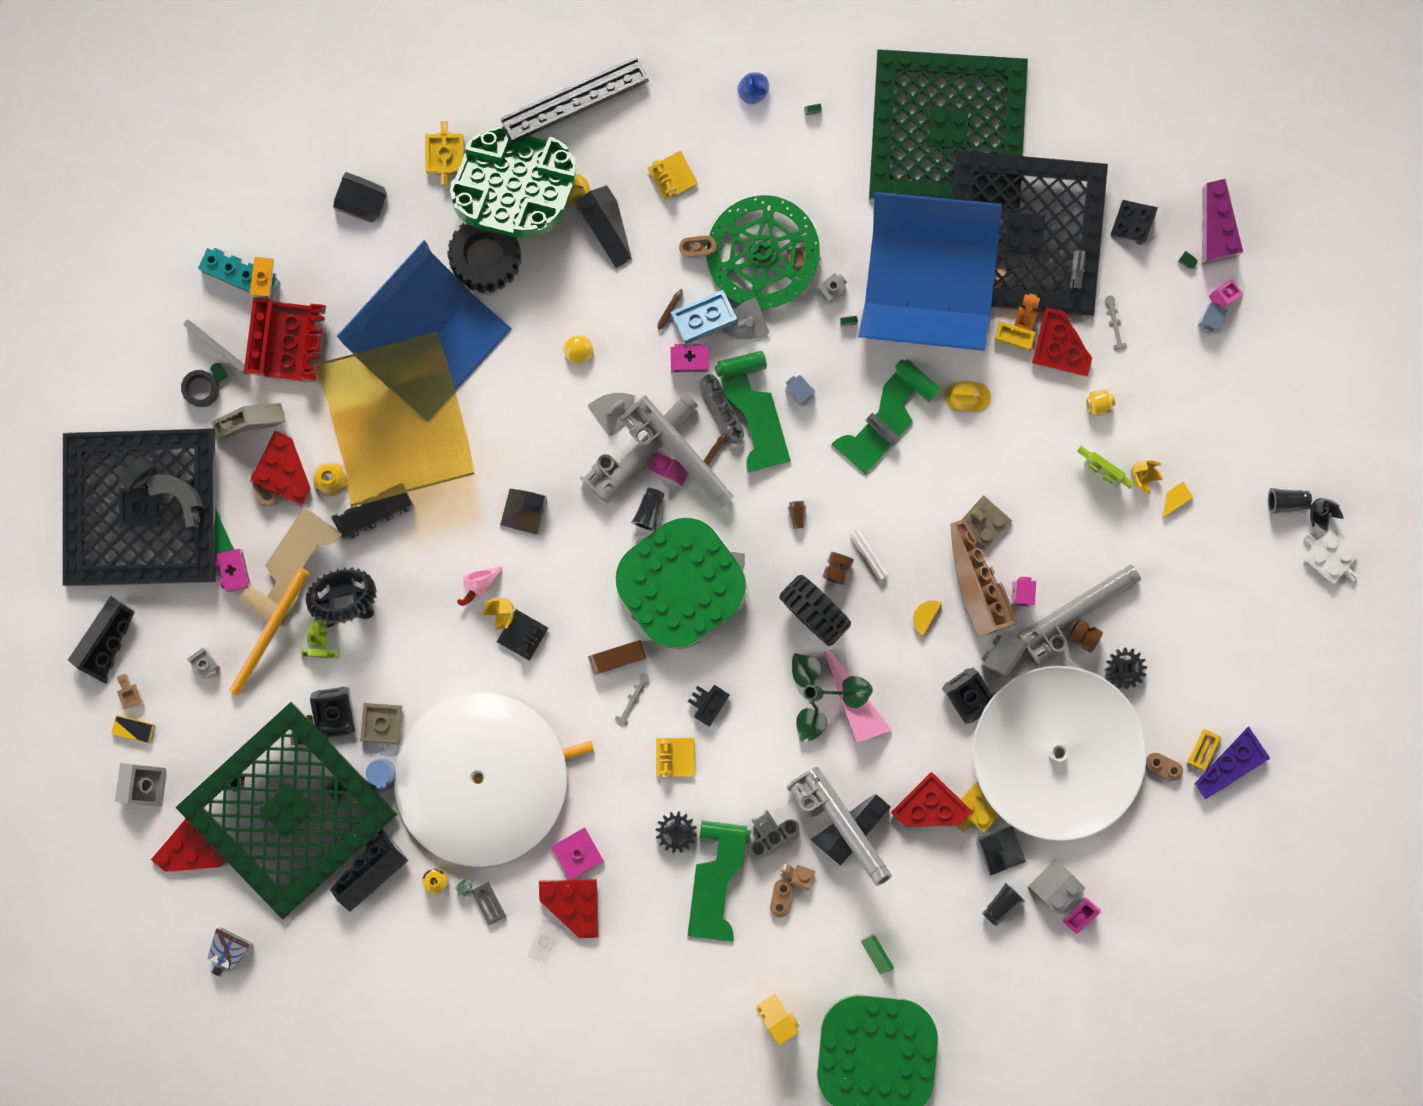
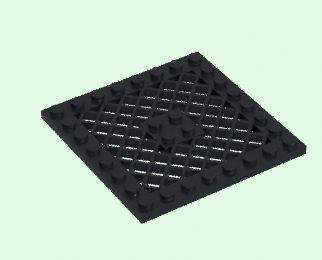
M956 150L952 199L974 201L973 199L981 194L986 199V203H993L992 201L1000 195L1006 202L1001 207V211L1009 206L1014 212H1008L1007 219L1001 213V219L1004 223L1000 226V229L1006 225V233L1004 237L999 231V237L1003 242L998 245V248L1004 244V251H1010V253L1003 257L997 251V256L1001 261L996 264V268L1001 263H1004L1010 271L1002 277L995 269V273L1000 279L993 286L991 307L1025 308L1026 306H1023L1022 303L1025 294L1029 295L1030 293L1040 298L1037 309L1033 308V311L1044 312L1047 307L1063 311L1065 314L1094 316L1108 164ZM974 172H980L977 176L973 178ZM987 173L999 175L992 180ZM981 175L989 182L983 188L975 181ZM1006 175H1015L1017 177L1010 181ZM1024 176L1037 178L1029 183ZM1000 177L1008 184L1002 190L994 183ZM1019 178L1026 184V187L1020 192L1013 185ZM1043 178L1056 180L1053 181L1050 185H1048ZM1038 180L1046 187L1039 194L1032 187ZM1063 180H1070L1074 182L1070 186H1067L1063 182ZM1056 182H1059L1065 189L1058 196L1051 188ZM1076 183L1083 190L1077 197L1070 190ZM972 185L978 190L974 196H972ZM990 185L997 192L991 199L984 192ZM1009 187L1016 193V196L1010 201L1003 194ZM1028 188L1035 195L1029 202L1022 196V193ZM1047 190L1054 197L1048 204L1041 197ZM1065 192L1073 199L1067 206L1059 198ZM1085 194V202L1083 206L1078 199ZM1018 197L1025 204L1019 211L1011 204ZM1036 199L1044 206L1037 213L1030 205ZM1055 201L1063 208L1057 214L1049 207ZM1074 202L1082 210L1076 216L1068 209ZM1028 208L1032 214H1022L1021 212ZM1045 209L1052 216V218L1047 222L1045 215H1039ZM1064 211L1071 218L1065 225L1058 218ZM1083 213V224L1081 225L1077 217ZM1054 219L1061 227L1055 233L1047 226ZM1073 221L1080 228L1074 235L1066 228ZM1045 230L1050 234L1046 241H1044ZM1062 230L1070 237L1063 244L1056 237ZM1080 232H1082L1081 244L1075 238ZM1052 238L1059 245L1053 252L1046 246V243ZM1072 240L1078 247L1077 250L1086 252L1085 272H1083L1082 289L1072 288L1067 292L1061 283L1067 278L1071 281L1072 271L1069 273L1063 264L1069 259L1073 262L1074 252L1070 254L1065 247ZM1044 248L1049 256L1041 261L1036 254H1043ZM1060 249L1068 256L1061 263L1054 255ZM1017 252L1030 254L1022 259ZM1012 254L1020 261L1013 268L1006 261ZM1031 256L1039 263L1032 270L1025 263ZM1050 257L1057 264L1051 271L1044 264ZM1021 264L1028 271L1022 278L1015 272V269ZM1040 266L1047 273L1041 280L1034 273ZM1058 268L1066 275L1060 281L1052 274ZM1010 273L1018 280L1011 287L1004 280ZM1029 275L1037 282L1030 289L1023 281ZM1048 277L1056 284L1050 290L1042 283ZM1002 281L1007 289L994 287ZM1020 283L1025 288V290H1016L1013 288H1015ZM1039 285L1044 290V292L1032 290ZM1056 287H1059V289H1060L1064 294L1051 293V292H1052ZM1076 289V295L1070 294Z
M215 429L63 433L62 586L216 582ZM182 449L177 455L171 451ZM151 450H163V451L157 456V455H156L153 451H151ZM114 451L125 452L119 457ZM133 451L143 452L139 456H137ZM96 452L106 453L102 457H100ZM168 452L173 459L166 465L161 459ZM187 452L192 459L185 465L180 458ZM149 453L154 458L152 461L154 465L159 463L164 467L159 474L165 475L168 471L172 476L180 479L187 471L192 476L187 483L190 485L194 483V489L201 498L203 508L196 509L200 515L199 528L194 530L187 528L192 533L187 541L180 536L186 529L185 521L180 517L183 513V507L177 513L171 508L176 500L179 501L177 497L174 496L168 503L161 497H152L149 495L147 484L144 485L145 488H140L135 492H129L126 488H119L118 494L114 490L120 483V476L114 470L120 463L125 468L128 467L123 460L129 454L137 460ZM112 454L117 460L110 467L105 460ZM93 455L98 461L91 467L86 461ZM176 462L183 467L177 474L170 469ZM193 463H194V473L189 469V468L192 466ZM101 464L107 469L102 476L95 471ZM84 466L89 470L85 475ZM112 473L117 479L110 486L105 479ZM93 474L98 480L91 486L86 480ZM101 483L107 488L102 495L95 490ZM84 485L89 489L85 494ZM93 493L98 499L91 506L86 499ZM110 493L117 498L111 505L105 500ZM101 502L107 507L102 514L96 510V507ZM159 502L164 506L160 511ZM84 504L89 508L85 513ZM118 504L119 513L114 509ZM167 510L173 515L168 522L161 517ZM93 512L98 518L91 525L86 518ZM110 512L117 517L111 524L105 519ZM176 519L183 524L177 532L171 527ZM102 521L107 528L100 534L95 528ZM160 521L164 526L156 532L152 527L159 526ZM84 523L89 527L85 532ZM118 523L119 527H125L121 533L114 528ZM133 527L144 528L138 533ZM168 529L173 536L166 542L161 535ZM129 530L136 535L130 542L124 538ZM148 530L155 535L149 542L142 537ZM93 531L98 538L91 544L86 537ZM110 531L117 536L111 543L105 538ZM140 539L145 546L138 552L133 545ZM157 539L164 544L158 552L152 547ZM176 539L183 544L177 551L171 546ZM101 540L107 545L102 553L95 548ZM120 540L126 545L121 552L114 547ZM193 540L195 544V550L189 545ZM84 542L89 546L85 551ZM186 547L193 553L187 560L180 555ZM167 548L173 553L168 561L161 556ZM129 549L135 554L130 562L124 557ZM148 549L155 554L149 561L142 556ZM93 550L98 557L91 563L86 556ZM110 550L117 555L111 562L104 557ZM159 558L164 564L153 563ZM176 558L182 562L180 564H171ZM121 559L126 565L115 564ZM138 559H140L144 563L141 565H133ZM101 560H103L107 564L102 566H96Z

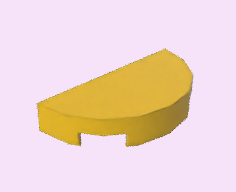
M935 600L926 601L915 610L913 623L916 631L921 636L927 630L942 604L941 602Z

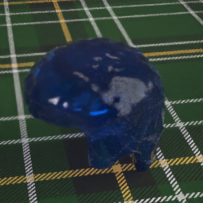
M750 72L740 80L737 91L742 101L754 105L767 96L770 84L764 74Z

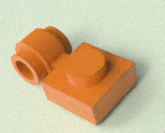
M1025 294L1022 305L1026 307H1019L1014 326L1030 331L1033 330L1038 314L1037 311H1033V308L1037 309L1040 298H1037V295Z

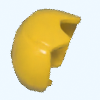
M582 335L571 336L565 341L563 346L564 356L575 364L586 363L593 354L591 341Z

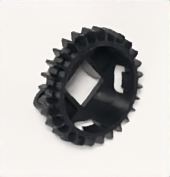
M346 567L343 570L337 568V571L332 572L330 570V573L327 575L323 573L322 578L317 577V582H312V587H309L306 593L305 601L311 617H315L316 621L320 619L321 623L326 621V628H329L341 622L343 624L347 621L352 622L355 618L369 619L373 617L374 598H377V589L373 579L365 571L361 572L359 568L354 570L353 567L349 570ZM354 581L362 584L363 582L365 588L362 589L358 586H355ZM329 585L330 591L322 598H319L318 593H321ZM353 595V604L335 609L333 599Z

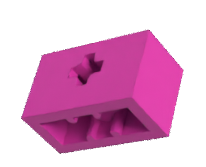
M703 343L693 344V347H686L685 344H674V347H670L671 373L709 372V346H705ZM688 354H692V357L695 358H692V361L688 362V359L684 357H687Z
M238 548L217 554L216 567L218 570H221L222 578H220V584L222 589H225L226 592H233L251 586L242 549ZM231 566L236 569L233 575L228 573L231 570Z
M1020 577L1012 582L1011 605L1028 607L1035 605L1037 581H1031V577Z

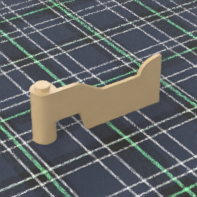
M304 507L265 565L276 581L268 596H264L255 588L249 586L242 593L239 601L269 622L299 568H304L319 544H332L341 537L342 533ZM299 593L296 596L294 602L292 603L290 609L288 610L286 616L284 617L282 623L280 624L281 627H283L287 622V615L299 598Z

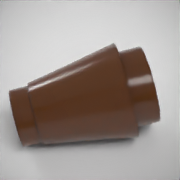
M804 501L789 502V507L787 508L793 529L805 528L806 505H804Z

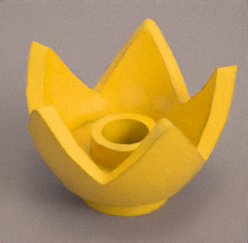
M1153 460L1135 463L1131 469L1134 485L1141 491L1151 494L1148 482L1164 479L1155 467L1161 466L1162 463Z
M323 463L315 470L313 477L314 486L328 496H333L338 489L348 484L347 478L343 473V467L339 463ZM327 474L332 475V478L329 481L325 479V476Z
M494 598L485 602V608L481 615H496L495 630L504 626L507 629L514 616L512 602L507 598Z

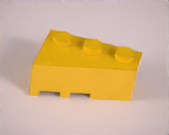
M773 994L756 1006L778 1045L799 1033L797 1019L792 1012L788 1014L776 994Z

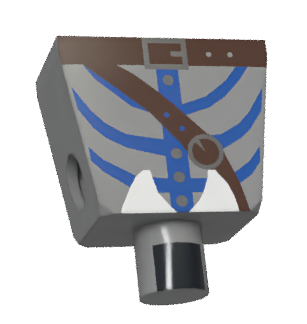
M222 927L216 928L207 959L215 962L211 973L221 977L225 968L234 970L253 942Z

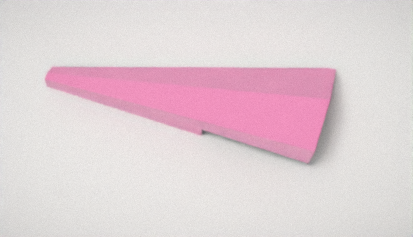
M831 650L825 651L824 654L837 691H843L842 682L847 677H850V675ZM844 694L839 695L856 743L891 731L869 700L862 707L850 708L843 701Z

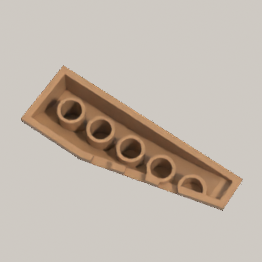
M965 519L950 523L952 550L958 582L978 637L1017 624V619L1004 586L995 579L993 567H988L984 560L986 555L983 550L977 548V540Z

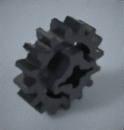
M1125 647L1122 653L1119 649L1115 650L1116 655L1110 654L1111 660H1106L1105 662L1109 667L1104 668V670L1110 673L1106 678L1112 677L1111 684L1117 682V688H1121L1124 685L1125 689H1129L1130 684L1133 688L1137 687L1136 682H1143L1140 677L1147 675L1143 672L1144 669H1147V666L1142 664L1146 660L1139 658L1140 652L1134 654L1133 648L1128 652ZM1121 656H1130L1131 658H1129L1128 660H1125V661H1124V660H1123L1122 658H1120V657H1121ZM1136 663L1138 665V673L1135 671ZM1114 664L1117 667L1116 673H1114ZM1129 664V672L1122 673L1124 670V667L1122 665ZM1125 676H1128L1132 680L1122 681L1121 679H1123Z
M680 811L677 812V816L670 812L669 818L663 815L664 822L658 821L661 827L655 829V831L660 832L656 839L662 840L659 844L660 846L666 845L665 851L672 848V853H675L676 849L683 853V847L690 849L688 843H695L692 836H697L693 832L697 827L691 826L693 819H686L688 814L682 817L680 816ZM674 819V824L671 827H664L667 822ZM681 820L688 825L689 830L683 829ZM675 827H679V831H682L686 834H679L678 837L675 838L674 834L671 832H667V830L671 831L674 830ZM663 834L669 835L672 839L671 844L665 840ZM682 837H688L686 842L678 845V841Z

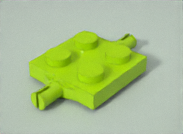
M1082 445L1077 450L1079 454L1086 458L1084 463L1087 464V468L1094 473L1098 472L1103 475L1102 479L1107 483L1117 484L1119 482L1129 489L1134 485V482L1125 477L1126 473L1096 452H1090Z

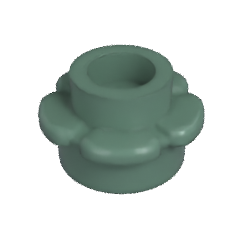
M468 879L462 880L455 887L458 892L457 895H468L473 890V882H469Z

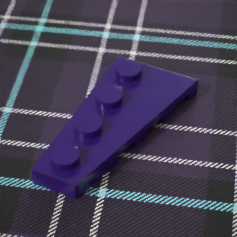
M1248 726L1194 785L1204 800L1269 760L1270 757Z

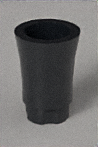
M648 487L631 523L649 531L657 530L665 493Z
M1269 489L1268 509L1270 514L1311 509L1312 495L1309 491Z
M1005 882L999 893L987 905V909L982 914L993 925L997 926L1000 921H1003L1025 900Z

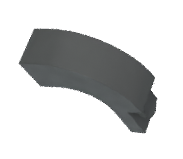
M164 474L147 476L149 495L155 498L174 495L182 504L186 528H199L200 515L196 509L203 508V504L196 490L184 480Z

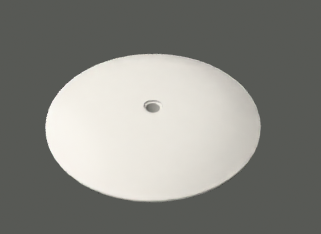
M1050 666L1034 669L1023 673L1005 684L992 697L983 710L973 742V762L976 777L991 807L1000 817L1016 829L1028 835L1047 840L1065 841L1084 838L1114 823L1128 809L1136 797L1142 784L1146 767L1147 751L1143 728L1139 717L1128 699L1104 678L1092 672L1069 666ZM1056 748H1060L1063 752L1062 757L1059 759L1054 756Z
M495 693L463 694L443 701L430 709L413 725L406 735L395 764V798L401 817L409 831L418 842L433 854L444 860L465 866L484 867L512 861L531 850L548 834L556 822L566 794L567 770L565 758L560 743L551 727L538 713L524 703ZM481 773L484 777L483 782L476 784L474 778L477 774Z

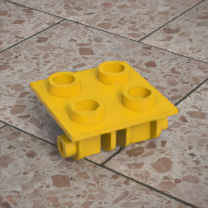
M681 151L661 161L656 160L652 163L653 165L647 168L664 201L698 184Z
M656 738V777H695V738Z

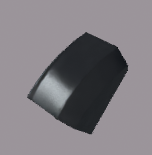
M345 172L334 198L333 208L335 211L373 223L380 216L387 197L385 187Z
M975 668L965 669L949 682H946L942 688L944 694L965 724L978 720L993 697Z
M342 686L317 690L311 693L310 704L314 724L326 738L349 735L355 731L353 707L348 687Z

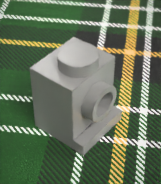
M834 273L819 284L816 290L829 304L846 290L845 284L847 282L841 274L837 276ZM835 283L837 288L832 289L830 284Z
M201 648L187 659L201 678H211L217 673L216 669L220 667L206 648ZM202 661L206 662V667L204 668L200 666Z

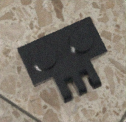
M697 685L695 689L701 692V695L699 696L693 692L692 696L698 700L695 702L689 699L687 702L698 708L694 718L710 727L730 694L716 685H713L709 692Z

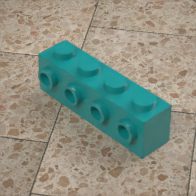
M207 248L198 269L206 275L250 293L253 264L241 263L242 260L236 256L231 255L229 258L224 255L223 251L217 248H213V250ZM273 273L269 299L273 298L280 283L275 273Z

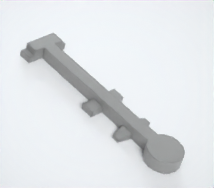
M1109 295L1105 298V303L1110 308L1106 313L1111 314L1112 321H1109V325H1113L1117 345H1113V348H1124L1127 345L1121 342L1118 324L1121 322L1120 319H1116L1115 313L1118 312V309H1114L1113 306L1115 298Z
M645 673L640 675L639 685L633 686L636 688L633 696L631 694L628 695L630 701L621 718L619 716L615 717L616 720L625 725L628 723L624 719L634 701L638 703L639 699L636 697L639 691H645L642 689V686L649 681V676Z

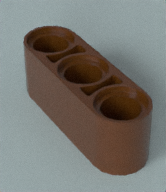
M641 640L590 655L588 659L593 675L646 659V654Z

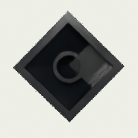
M510 488L500 526L537 535L547 497L529 491Z
M1012 825L976 839L990 876L1026 862Z

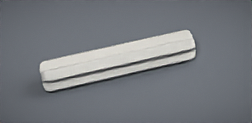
M859 529L852 531L850 537L878 580L887 577V572Z

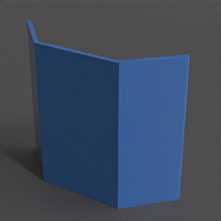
M874 192L873 235L865 304L858 338L985 351L1002 204Z
M423 240L336 337L391 390L426 421H429L512 328L473 295L431 252L427 242Z

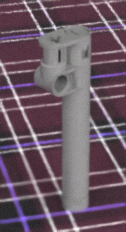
M684 393L680 400L667 411L664 417L677 430L698 405ZM648 433L640 441H645L648 438ZM657 437L646 445L638 443L620 463L611 455L603 454L592 465L589 473L585 477L581 476L580 479L608 504L663 443ZM609 459L611 466L603 468L601 466L602 460Z
M646 395L617 419L618 423L622 422L629 429V434L639 444L646 445L657 437L707 495L715 501L719 508L725 506L734 497ZM645 430L648 433V438L645 441H640L638 434Z
M1132 564L1128 565L1124 570H1120L1017 634L1019 639L1028 643L1025 650L1033 663L1039 667L1040 662L1048 657L1052 658L1066 649L1067 641L1060 630L1133 586V584L1141 581V577ZM1054 639L1061 641L1062 646L1060 649L1053 647L1052 642Z
M819 767L811 768L787 785V790L793 792L797 798L796 802L806 816L814 817L825 810L869 877L872 878L875 886L883 885L892 877V874L886 868V865ZM814 803L811 809L805 808L807 804Z

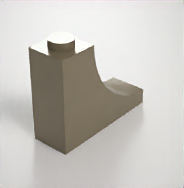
M281 403L243 406L211 422L213 429H215V439L219 440L238 433L279 425L285 422Z

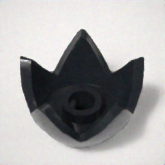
M1316 499L1310 509L1312 527L1316 523L1320 528L1327 531L1330 517L1344 519L1339 508L1340 505L1331 499Z

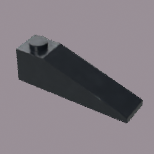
M606 185L591 190L575 200L576 208L614 267L617 269L631 260L632 257L618 202L609 187Z

